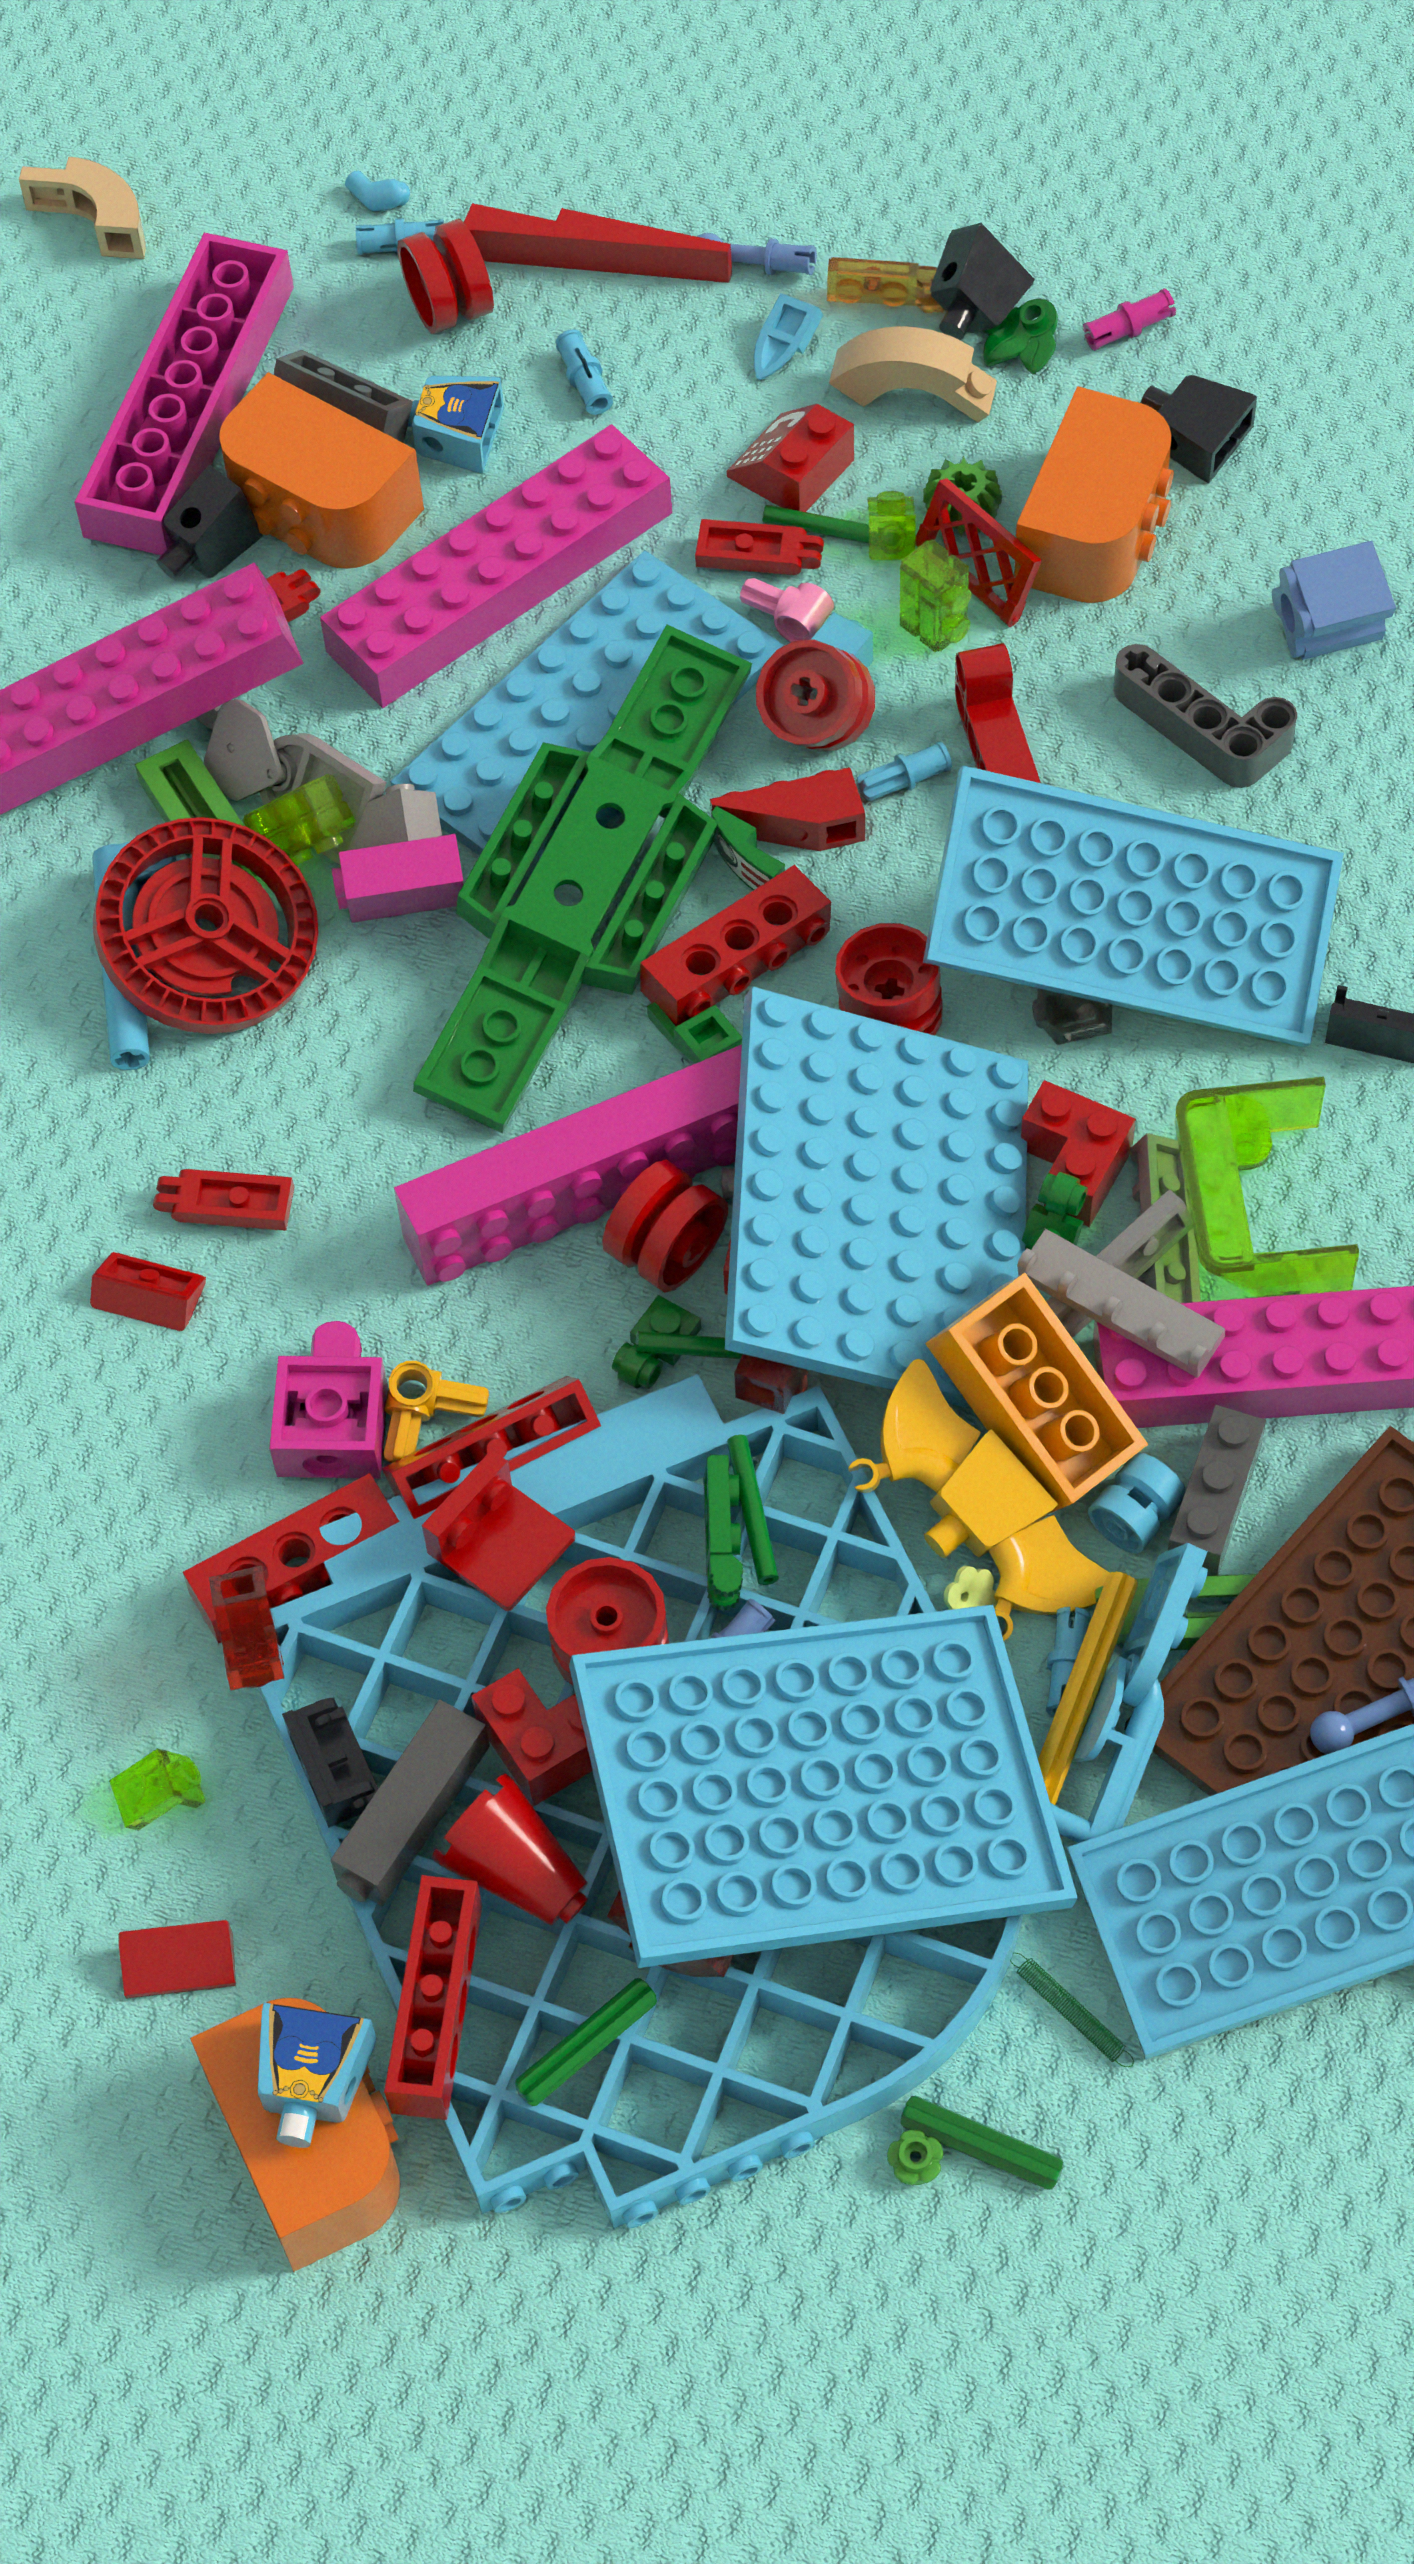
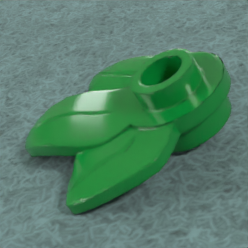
M1044 299L1027 301L1020 307H1014L999 326L983 331L989 335L983 350L986 366L991 367L1019 356L1025 368L1032 375L1039 372L1050 360L1056 348L1053 334L1058 323V314L1054 305Z

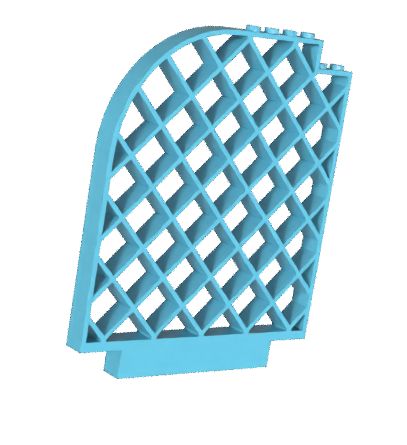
M696 1374L598 1414L597 1418L601 1424L600 1427L510 1472L512 1485L573 1530L644 1502L624 1548L575 1532V1541L559 1559L577 1565L586 1560L606 1557L634 1562L653 1576L663 1594L699 1606L684 1642L708 1639L718 1613L734 1618L750 1598L758 1602L773 1616L772 1618L775 1619V1623L769 1628L772 1631L843 1623L817 1614L838 1563L896 1582L903 1595L896 1616L936 1611L875 1492L861 1493L855 1490V1486L867 1484L869 1480L862 1468L849 1472L848 1467L853 1461L857 1460V1457L820 1385L723 1424L699 1374ZM586 1420L507 1451L503 1458L509 1460ZM819 1431L820 1435L814 1434L813 1432ZM734 1435L747 1436L752 1457L764 1453L755 1474L770 1540L819 1556L799 1607L741 1588L739 1591V1603L736 1604L735 1608H731L730 1611L725 1610V1612L722 1610L717 1611L716 1608H712V1604L709 1603V1598H707V1576L645 1556L666 1505L704 1518V1486L693 1481L704 1477L707 1457L710 1455H728L729 1467L732 1466L727 1440ZM784 1457L842 1476L848 1489L832 1528L764 1506ZM479 1463L460 1470V1477L454 1483H446L438 1479L413 1489L412 1492L418 1505L459 1485ZM400 1495L310 1531L324 1561L331 1585L234 1624L240 1647L330 1858L333 1857L350 1831L337 1826L328 1828L288 1736L282 1716L286 1712L281 1706L282 1701L305 1654L367 1675L347 1719L370 1771L387 1777L403 1753L365 1740V1737L390 1684L436 1700L440 1699L474 1718L475 1712L471 1696L489 1686L512 1633L551 1647L547 1615L524 1606L530 1591L511 1611H505L478 1590L452 1582V1580L459 1578V1576L427 1553L422 1524L435 1510L413 1519ZM739 1499L738 1507H730L731 1523H740L741 1527L740 1555H733L741 1561L749 1540ZM859 1511L875 1542L850 1534ZM401 1602L380 1649L328 1632ZM426 1604L490 1626L466 1679L402 1657ZM277 1653L267 1673L262 1658ZM566 1681L556 1705L575 1694L574 1686ZM470 1776L454 1801L470 1806L485 1789L492 1795H496L502 1787ZM541 1802L533 1808L554 1836L595 1850L584 1876L588 1884L582 1891L589 1900L568 1924L559 1918L553 1925H549L479 1887L483 1907L477 1941L490 1911L557 1934L559 1937L533 1997L471 1974L467 2002L522 2021V2024L496 2086L455 2071L451 2098L485 2110L471 2145L467 2141L451 2101L448 2119L442 2121L482 2214L493 2209L496 2213L512 2210L526 2200L527 2194L545 2186L549 2190L562 2188L575 2181L579 2176L578 2172L587 2169L613 2229L624 2224L628 2228L641 2226L654 2219L659 2213L658 2209L676 2201H679L681 2205L693 2203L705 2197L711 2191L710 2186L728 2178H731L734 2182L742 2181L761 2171L763 2168L762 2163L780 2155H783L785 2159H790L806 2153L814 2147V2140L858 2122L883 2109L924 2082L955 2053L976 2028L995 1998L1011 1963L1010 1959H1012V1953H1014L1020 1933L1023 1915L1007 1917L1001 1940L992 1960L909 1930L847 1939L867 1946L868 1949L845 2008L772 1982L771 1978L783 1948L762 1951L753 1974L710 1959L650 1966L645 1982L656 1994V2005L602 2050L613 2054L614 2057L587 2120L541 2102L537 2106L529 2105L516 2093L515 2080L526 2071L543 2029L566 2037L589 2018L588 2016L554 2005L579 1943L635 1963L636 1958L629 1930L590 1917L613 1864L605 1824ZM418 1855L402 1877V1879L420 1885L421 1875L466 1880L440 1866L437 1862ZM402 1879L384 1906L369 1898L366 1902H359L346 1895L397 2014L402 1991L398 1977L404 1979L408 1951L383 1943L379 1930ZM885 1953L977 1985L967 2003L934 2039L862 2014ZM669 1975L742 2001L717 2063L644 2037ZM760 2007L834 2034L810 2097L735 2070ZM851 2040L908 2060L887 2076L848 2096L827 2104ZM633 2062L706 2088L681 2154L607 2127ZM725 2095L792 2119L699 2161ZM505 2118L573 2142L566 2147L488 2181H485L482 2176ZM597 2151L663 2175V2177L616 2197Z

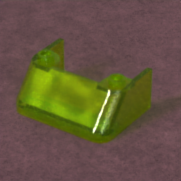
M1324 1077L1198 1089L1184 1094L1176 1105L1175 1129L1200 1263L1208 1272L1255 1297L1351 1291L1353 1288L1359 1257L1358 1244L1284 1252L1254 1253L1239 1177V1171L1255 1169L1267 1162L1272 1149L1270 1132L1319 1127L1326 1087Z

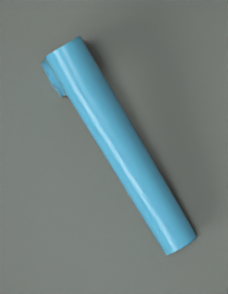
M129 842L105 845L94 851L92 863L95 901L108 866L119 851ZM173 856L163 859L148 867L134 880L125 893L122 906L125 931L132 929L133 908L143 885L158 870L172 862L181 860L180 858ZM135 944L130 946L136 958L140 957ZM102 966L111 1064L121 1070L139 1069L148 1064L150 1060L147 1015L124 998L110 981Z

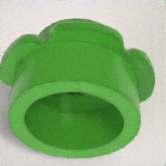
M914 2129L903 2132L900 2135V2139L893 2141L888 2148V2164L893 2166L894 2176L902 2183L908 2185L929 2183L941 2171V2164L939 2162L943 2158V2148L935 2137H927L921 2130ZM912 2153H919L921 2159L917 2162L910 2159Z

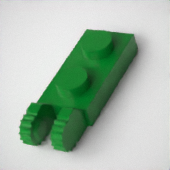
M710 1455L707 1457L703 1479L707 1598H709L712 1608L725 1612V1610L730 1611L731 1608H735L736 1604L739 1603V1591L742 1588L743 1564L733 1556L740 1555L741 1527L740 1523H731L730 1507H738L739 1476L729 1475L728 1455Z

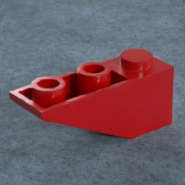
M850 767L835 771L825 770L813 776L791 781H777L769 786L743 792L732 791L721 797L710 799L711 812L718 806L755 827L757 841L814 851H823L865 841V810Z

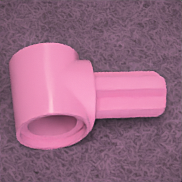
M751 578L744 582L739 597L742 603L773 615L777 631L789 642L811 640L834 609V602L830 595L821 587L812 583H801L797 588L789 586L783 591L758 579Z

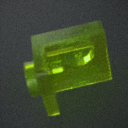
M884 491L879 493L877 497H867L869 558L871 560L914 559L916 514L913 496H905L904 493L898 491Z
M158 1748L109 1780L125 1828L137 1831L178 1804L197 1808L205 1803V1797L200 1786L201 1775L195 1763L188 1756Z

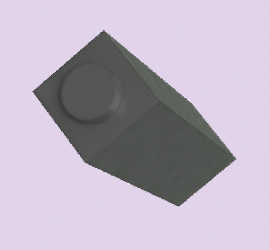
M438 1700L331 1858L335 1877L338 1881L337 1886L346 1895L359 1902H365L369 1898L384 1906L489 1749L490 1743L484 1723L446 1702Z

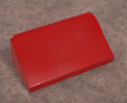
M112 1252L92 1275L90 1304L95 1309L183 1331L189 1324L206 1284V1277Z
M227 1920L123 1931L118 1934L124 1996L126 1999L236 1986L233 1932Z

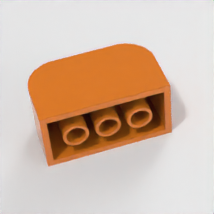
M269 372L228 414L222 423L219 438L227 478L242 489L258 523L259 533L263 535L270 534L287 543L298 554H307L326 565L336 568H357L370 564L379 559L424 510L416 449Z
M1077 386L1016 525V538L1042 560L1031 586L1032 589L1079 602H1103L1113 599L1126 591L1132 584L1141 562L1150 561L1157 537L1153 533L1156 526L1162 528L1165 526L1169 515L1171 500H1167L1166 497L1170 491L1174 470L1169 469L1171 431L1167 421L1156 410L1142 403ZM1015 561L1014 576H1017L1021 566L1017 561Z
M280 1998L266 2002L326 2012L318 2005L298 1998ZM263 2004L191 2037L190 2040L293 2272L368 2237L380 2229L391 2217L399 2199L401 2183L399 2170L390 2144L399 2140L392 2124L393 2119L380 2091H376L367 2065L346 2119L343 2122L335 2123L316 2120L311 2144L307 2148L292 2147L278 2142L276 2136L281 2114L264 2110L258 2095L261 2016Z

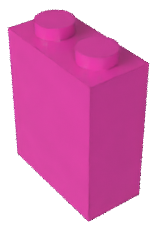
M456 834L339 852L341 867L332 869L339 910L348 908L352 923L456 907L458 894L464 885Z

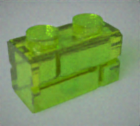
M933 539L926 540L901 561L900 626L914 637L920 635V641L932 651L938 652L945 649L951 643L959 642L967 634L971 625L967 617L968 603L972 593L968 589L969 566L955 555L948 556V550Z
M329 773L244 815L242 820L246 827L265 836L282 849L296 866L314 857L310 849L312 847L315 848L319 855L344 843L340 833L354 827L356 822L347 802L341 799L343 793L334 775H329Z

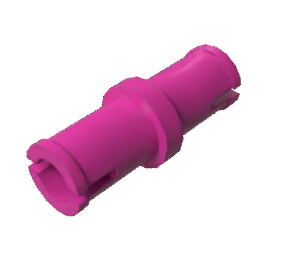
M1163 288L1159 292L1132 304L1129 301H1125L1117 306L1116 311L1091 322L1084 323L1083 331L1085 333L1090 332L1084 335L1090 348L1096 351L1100 347L1127 335L1130 338H1134L1142 333L1143 328L1168 317L1175 316L1176 308L1174 306L1169 308L1170 305L1175 304L1169 291Z

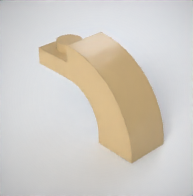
M68 157L65 169L22 166L19 183L26 210L69 213L83 216L94 223L101 256L144 259L146 242L138 203L130 186L117 173L99 163L77 157Z

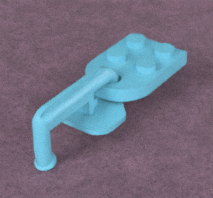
M1186 1543L1159 1554L1120 1656L1115 1659L1102 1680L1073 1761L1081 1763L1095 1759L1105 1742L1116 1747L1088 1820L1063 1810L1050 1802L1059 1835L1080 1843L1123 1827L1164 1721V1700L1157 1677L1170 1648L1176 1649L1185 1635L1188 1619L1183 1617L1189 1598L1195 1599L1205 1583L1208 1569L1202 1567L1208 1551ZM1121 1702L1134 1707L1124 1734L1114 1730L1121 1713L1119 1711Z

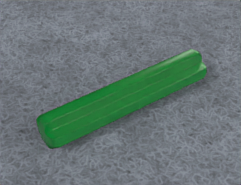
M635 1978L516 2078L515 2088L519 2095L529 2105L537 2106L656 2005L657 1999L653 1989L641 1978Z
M911 2096L903 2109L900 2124L908 2130H921L925 2133V2136L935 2137L941 2144L1047 2190H1052L1060 2178L1064 2162L1058 2156L919 2096Z

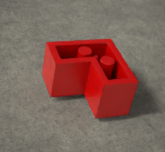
M1044 1080L1022 1118L1021 1138L1027 1141V1153L1053 1164L1049 1173L1057 1175L1059 1172L1079 1178L1080 1185L1088 1187L1086 1199L1079 1214L1075 1216L1069 1213L1068 1215L1084 1221L1083 1225L1090 1228L1130 1155V1149L1134 1141L1136 1118Z
M519 1668L471 1696L476 1720L486 1725L489 1742L533 1807L593 1771L576 1694L546 1710Z

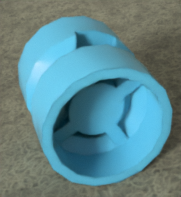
M1137 1453L1130 1458L1115 1475V1485L1110 1484L1106 1486L1088 1507V1516L1092 1524L1108 1541L1127 1552L1137 1554L1142 1552L1159 1532V1521L1168 1520L1178 1509L1186 1492L1182 1481L1167 1465L1145 1453Z

